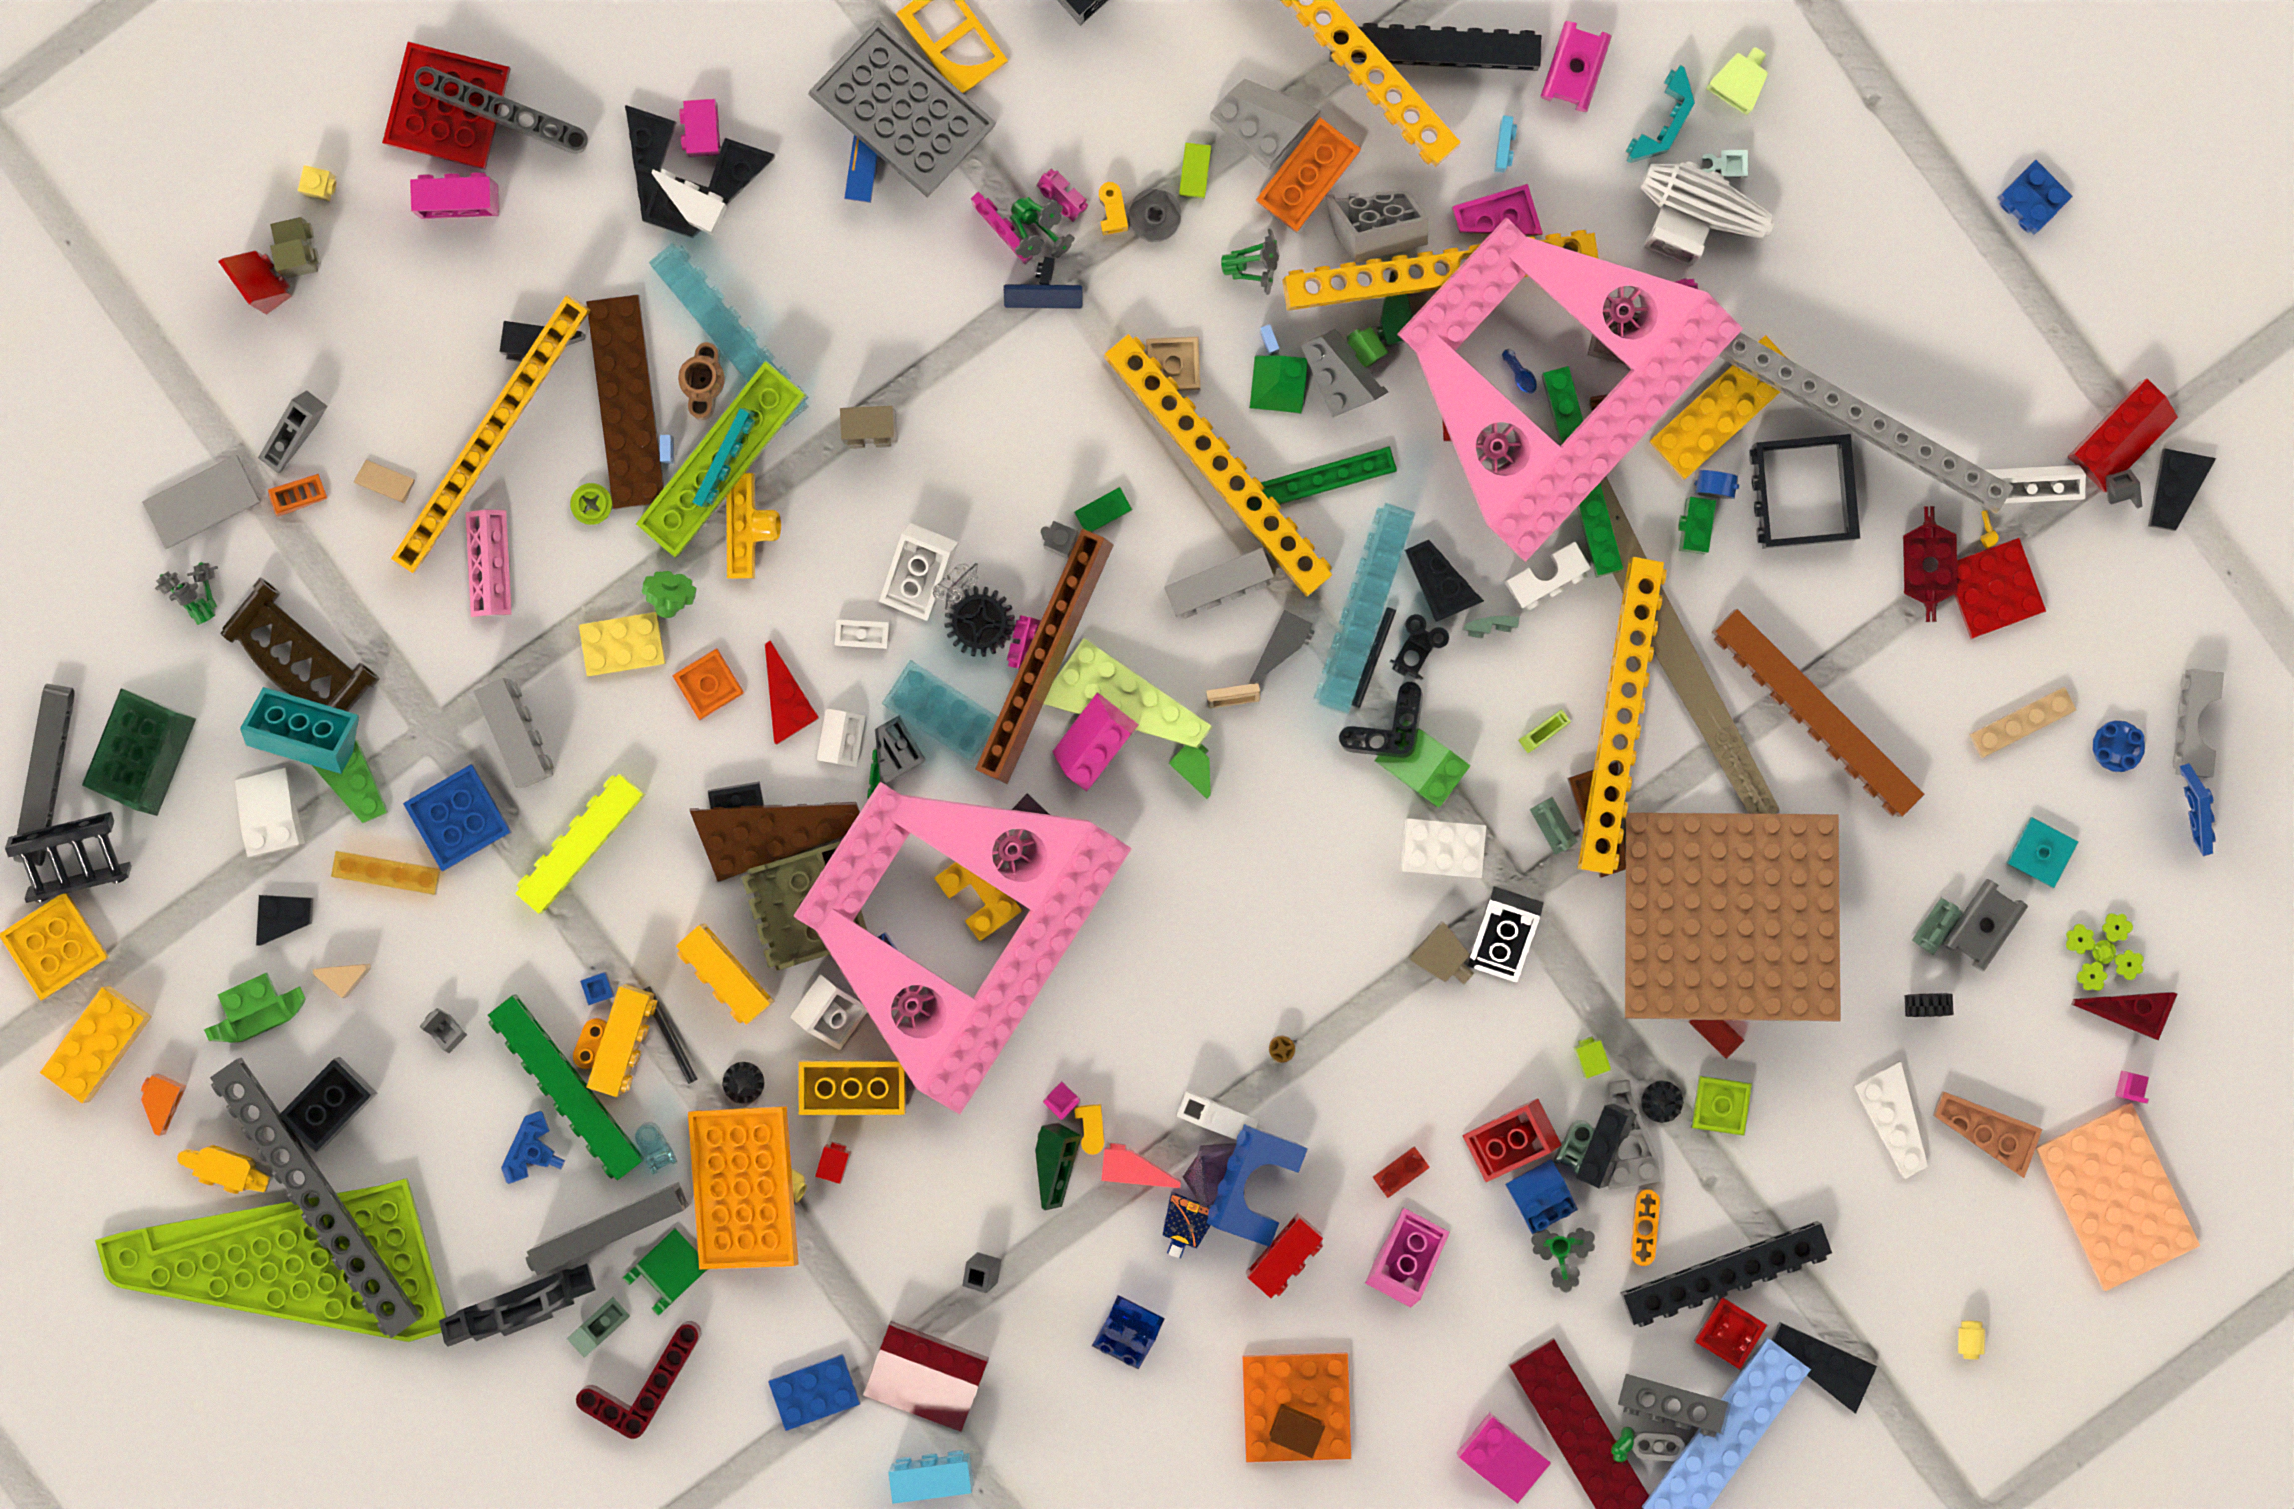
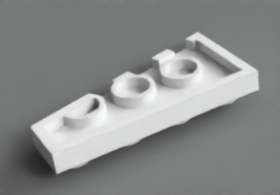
M1898 1061L1855 1084L1853 1087L1900 1174L1906 1179L1927 1168L1928 1164L1902 1063Z

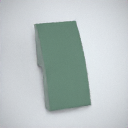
M1490 616L1464 624L1463 631H1468V636L1483 638L1484 634H1490L1492 625H1496L1495 630L1511 632L1512 628H1518L1520 617Z

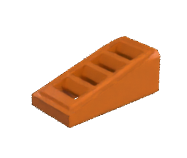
M319 473L268 489V496L276 517L327 499ZM313 483L317 496L312 497L308 484ZM302 486L307 497L302 500L298 489ZM293 490L297 502H291L288 491ZM283 494L285 506H281L278 495Z

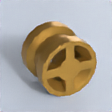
M1277 1036L1269 1044V1053L1275 1061L1280 1063L1287 1062L1295 1054V1045L1289 1037Z

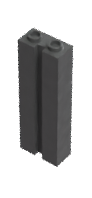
M679 1182L535 1245L526 1251L528 1254L526 1262L529 1269L535 1271L538 1276L684 1211L689 1204Z

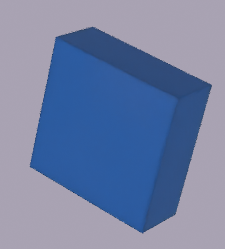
M606 972L580 981L588 1006L615 997Z

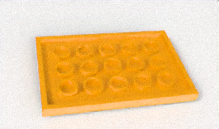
M787 1106L689 1111L688 1122L699 1269L799 1265Z

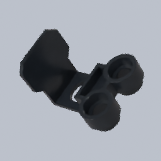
M1419 614L1409 616L1405 622V629L1410 635L1396 660L1390 659L1389 662L1393 664L1392 670L1403 676L1408 674L1417 680H1422L1423 677L1418 672L1433 647L1439 649L1448 644L1449 633L1442 627H1436L1428 632L1425 630L1427 624L1423 616ZM1413 620H1417L1420 623L1418 630L1411 628L1410 624ZM1440 633L1443 636V641L1436 643L1433 640L1434 634ZM1413 650L1418 653L1419 661L1416 665L1409 666L1405 663L1404 655L1407 651Z

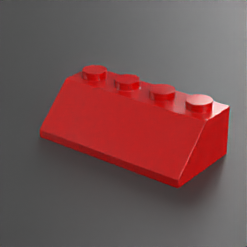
M2146 378L2139 381L2067 457L2075 465H2080L2085 474L2106 493L2105 477L2128 470L2170 427L2178 416L2167 397Z

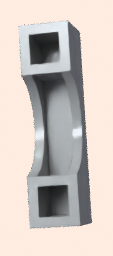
M2191 669L2186 670L2185 675H2182L2180 687L2181 690H2184L2183 701H2180L2178 705V716H2181L2180 727H2177L2175 733V741L2178 742V752L2173 756V768L2176 769L2175 774L2181 775L2179 766L2190 763L2198 777H2214L2216 751L2208 747L2201 739L2198 732V719L2202 710L2208 704L2222 698L2224 672Z

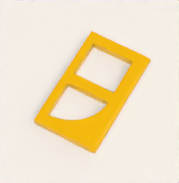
M913 0L897 11V17L937 71L963 94L967 93L1008 62L1005 55L964 0L953 1L967 20L935 43L932 42L913 16L933 0ZM975 29L995 57L985 63L968 66L956 64L942 55V52Z

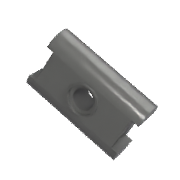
M1989 879L1985 880L1943 942V945L1949 950L1957 948L1975 960L1972 966L1983 972L2028 908V905L2022 900L2013 902L1996 889L1999 885ZM1983 918H1987L1991 922V928L1986 933L1980 928V922Z

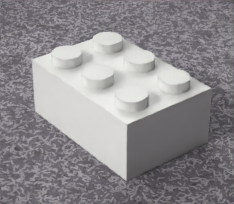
M1405 819L1401 871L1482 878L1486 825Z

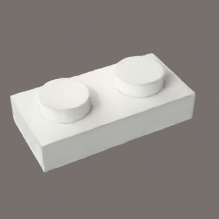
M836 619L835 646L888 649L889 622Z

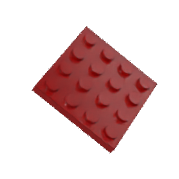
M407 42L382 143L485 170L497 123L420 92L415 86L414 76L419 68L427 66L504 97L511 68ZM423 74L419 78V83L426 87L434 82V78L430 74ZM448 84L444 88V93L450 97L456 96L459 92V88L455 84ZM473 94L469 98V103L474 107H479L484 103V98L479 94ZM498 104L494 108V113L497 116L500 114L502 104Z

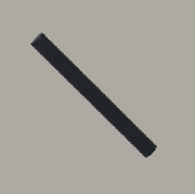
M1387 607L1350 704L1351 706L1361 708L1397 611L1393 608Z
M650 986L643 989L644 991L653 993ZM658 1002L653 1016L686 1081L690 1084L698 1079Z

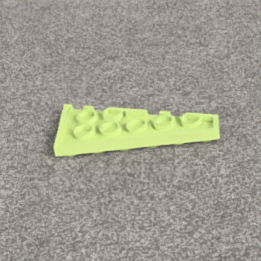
M1085 638L1080 642L1053 681L1043 704L1071 713L1081 714L1098 692L1139 724L1135 729L1136 731L1194 748L1200 746L1212 729V726Z

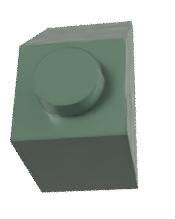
M612 1297L567 1339L585 1358L626 1321L630 1315Z

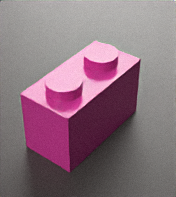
M715 99L683 101L684 108L679 109L680 123L685 124V134L681 135L682 150H686L689 157L719 156L718 103Z

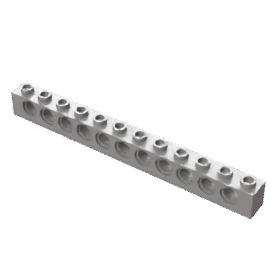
M1741 332L1719 356L1994 513H1997L2002 508L2014 487Z

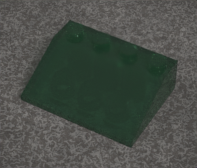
M121 688L82 786L136 811L158 816L196 718Z

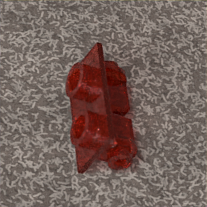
M1414 1146L1375 1174L1373 1179L1386 1197L1389 1198L1429 1169L1430 1166Z

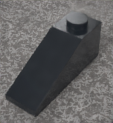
M504 321L499 352L506 355V360L522 362V358L526 356L545 326ZM576 331L568 345L585 340V334L582 331Z

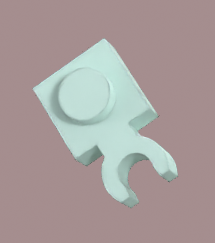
M1721 150V158H1716L1713 154L1703 155V161L1709 160L1713 163L1711 168H1704L1703 171L1707 173L1721 171V175L1724 178H1748V150Z

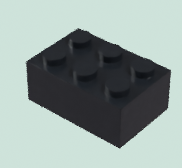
M337 1057L278 1116L315 1152H319L378 1093L341 1057Z

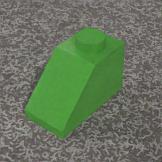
M1202 744L1198 748L1185 745L1168 764L1208 799L1211 795L1210 760L1206 753L1209 750Z

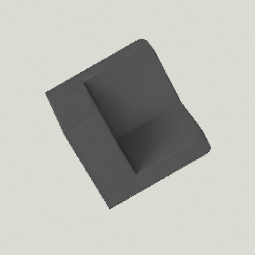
M2131 469L2105 477L2107 498L2110 504L2130 499L2137 509L2143 507L2140 481Z

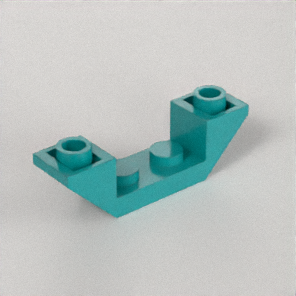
M1682 65L1676 71L1671 69L1664 81V84L1668 85L1664 93L1679 100L1682 104L1676 103L1669 115L1673 118L1670 126L1664 125L1657 139L1661 142L1658 143L1644 134H1641L1638 140L1633 138L1625 151L1629 153L1627 162L1633 163L1665 154L1674 142L1695 104L1687 73Z

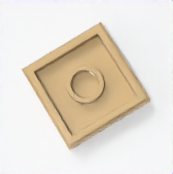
M1198 337L1146 339L1147 356L1149 358L1152 356L1156 358L1162 366L1160 370L1166 378L1170 376L1179 386L1177 391L1200 390ZM1148 378V389H1158V380Z

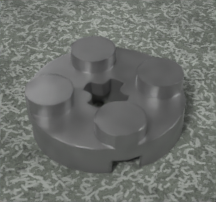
M1156 189L1144 190L1134 198L1129 213L1130 225L1139 237L1148 242L1164 241L1177 231L1181 223L1179 202L1167 191ZM1151 209L1162 211L1160 221L1149 220L1148 217L1151 215Z

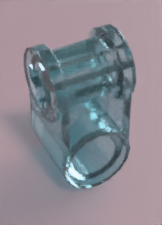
M654 1122L643 1123L637 1129L635 1139L649 1170L654 1175L658 1172V1169L670 1163L676 1164L677 1158L660 1127ZM643 1129L653 1130L655 1139L653 1141L644 1140L642 1137Z

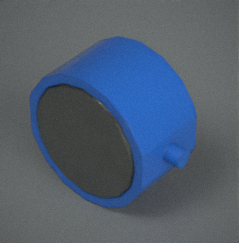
M1700 470L1698 480L1694 482L1697 485L1696 494L1714 498L1735 499L1736 489H1739V484H1737L1738 476L1725 472Z

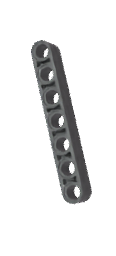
M421 67L415 73V86L426 95L573 154L581 153L587 147V134L577 126L431 67ZM430 74L434 78L433 84L427 87L419 83L420 76ZM455 84L459 88L458 94L453 97L447 96L444 93L445 86ZM479 94L484 98V103L479 107H474L469 103L470 96ZM504 104L508 107L509 113L504 117H499L494 113L495 106ZM529 114L532 116L534 123L530 127H523L519 123L521 115ZM548 124H553L558 128L559 132L554 137H548L543 131L544 127ZM573 134H578L582 137L583 144L579 147H573L569 144L568 138Z
M48 683L43 688L17 835L51 827L74 703V688ZM43 849L31 853L36 866H42L45 861L47 852ZM13 856L15 862L23 863L21 857Z

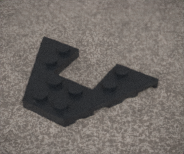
M625 105L642 221L694 238L701 230L688 223L652 174L653 170L661 172L676 121ZM725 138L709 187L697 183L694 184L700 187L698 191L708 195L709 192L719 195L723 198L722 203L727 206L775 159L776 155ZM675 177L676 181L684 184L685 179Z

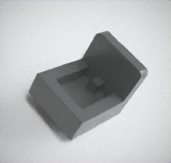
M439 1008L429 1013L425 1021L420 1025V1028L429 1033L439 1046L449 1054L467 1036V1033L452 1016Z

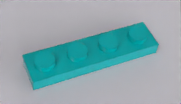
M746 408L739 409L693 503L700 507H708L709 504L712 505L719 494L717 488L721 480L725 481L731 471L729 464L732 458H736L743 447L741 441L744 435L749 434L754 426V412Z

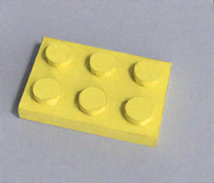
M656 612L579 625L587 677L666 664L659 619Z

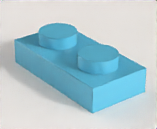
M1503 115L1500 121L1494 172L1505 173L1507 166H1512L1514 151L1509 150L1510 140L1515 141L1517 125L1513 124L1512 116Z

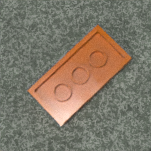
M1319 117L1257 197L1256 202L1297 233L1356 158L1361 148Z

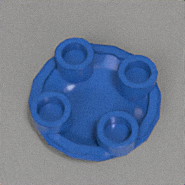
M2115 720L2108 722L2097 730L2093 738L2092 750L2094 756L2102 767L2112 772H2125L2134 769L2140 763L2145 752L2144 734L2140 729L2126 721Z

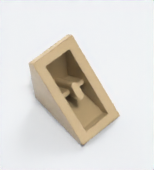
M371 964L313 969V975L338 996L345 998L348 997L369 972Z

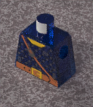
M1171 1191L1162 1231L1163 1236L1171 1239L1167 1254L1181 1259L1186 1245L1197 1249L1211 1226L1206 1223L1211 1206Z

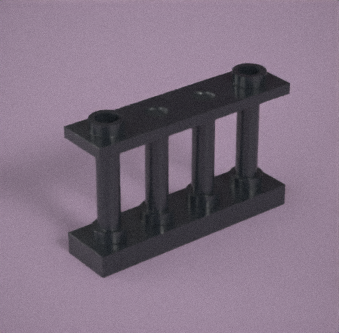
M112 812L8 837L5 846L8 858L13 856L21 857L32 885L27 889L24 898L26 903L33 901L40 903L53 896L110 882L117 884L129 878L132 865L130 862L118 863L108 836L112 832L115 821ZM90 837L98 838L108 867L93 871L82 842L84 839ZM69 843L73 846L83 872L82 874L67 876L57 850L58 845ZM42 849L47 852L57 880L42 883L31 855L32 852Z

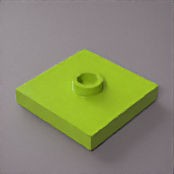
M1699 1076L1691 1128L1745 1136L1752 1083Z

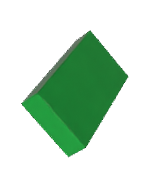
M1118 487L1074 511L1084 530L1094 532L1132 511V508L1123 491Z

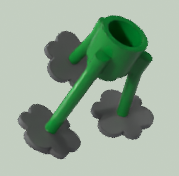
M1577 1228L1576 1232H1570L1567 1238L1556 1233L1550 1234L1547 1229L1542 1230L1541 1234H1534L1531 1238V1242L1534 1245L1533 1253L1536 1255L1540 1254L1543 1260H1550L1554 1256L1559 1261L1560 1268L1557 1267L1551 1271L1552 1285L1555 1288L1560 1287V1290L1565 1293L1571 1291L1572 1286H1578L1580 1271L1577 1267H1570L1566 1264L1565 1259L1571 1253H1576L1579 1258H1586L1589 1252L1594 1251V1233L1585 1231L1583 1228Z

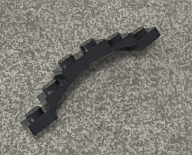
M586 1263L573 1269L562 1270L523 1287L458 1310L454 1315L439 1320L444 1343L449 1347L470 1338L477 1342L500 1332L503 1336H507L553 1318L552 1312L575 1304L574 1298L596 1290L589 1265Z

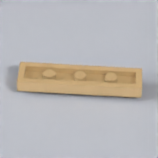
M2062 687L1969 735L1980 757L1984 758L2076 711V708L2066 688Z

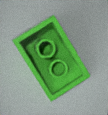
M1405 719L1401 725L1409 726L1412 723ZM1418 728L1416 747L1411 756L1399 758L1378 755L1374 760L1437 808H1440L1471 766L1420 728ZM1398 730V732L1402 733L1403 738L1402 742L1397 743L1400 750H1404L1405 746H1409L1405 739L1406 733Z

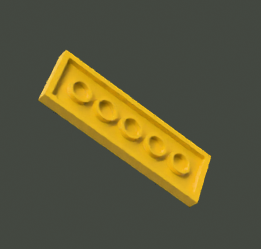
M1767 335L1758 341L1787 358ZM1732 365L1657 433L1649 443L1685 480L1771 402L1780 391Z

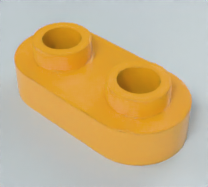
M590 1019L582 1029L573 1051V1060L582 1069H589L594 1065L607 1025L604 1019ZM594 1026L600 1029L599 1036L592 1035L591 1030ZM583 1051L590 1053L588 1061L582 1059L581 1054Z

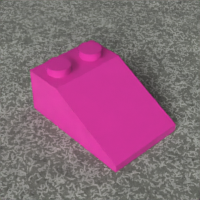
M1403 1208L1378 1253L1365 1284L1411 1308L1421 1300L1450 1232Z
M1489 1412L1456 1452L1462 1461L1517 1504L1551 1464L1550 1461L1491 1412Z

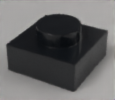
M1044 256L1043 263L1038 262L1035 278H1040L1039 285H1051L1055 258Z

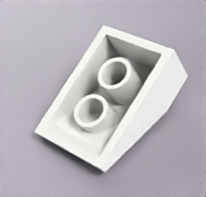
M910 523L901 534L879 602L928 621L951 566L958 542Z
M287 768L235 780L240 826L247 857H256L305 844Z

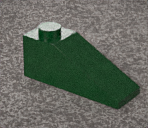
M1390 271L1388 282L1393 283L1395 275ZM1407 294L1384 297L1379 321L1380 326L1376 327L1378 338L1381 342H1385L1386 347L1405 343L1397 334L1413 318Z
M1059 1122L1041 1126L1035 1148L1041 1208L1045 1211L1062 1207L1081 1139L1080 1134Z

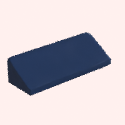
M1003 285L1004 306L1006 308L1080 309L1083 306V287L1081 285Z

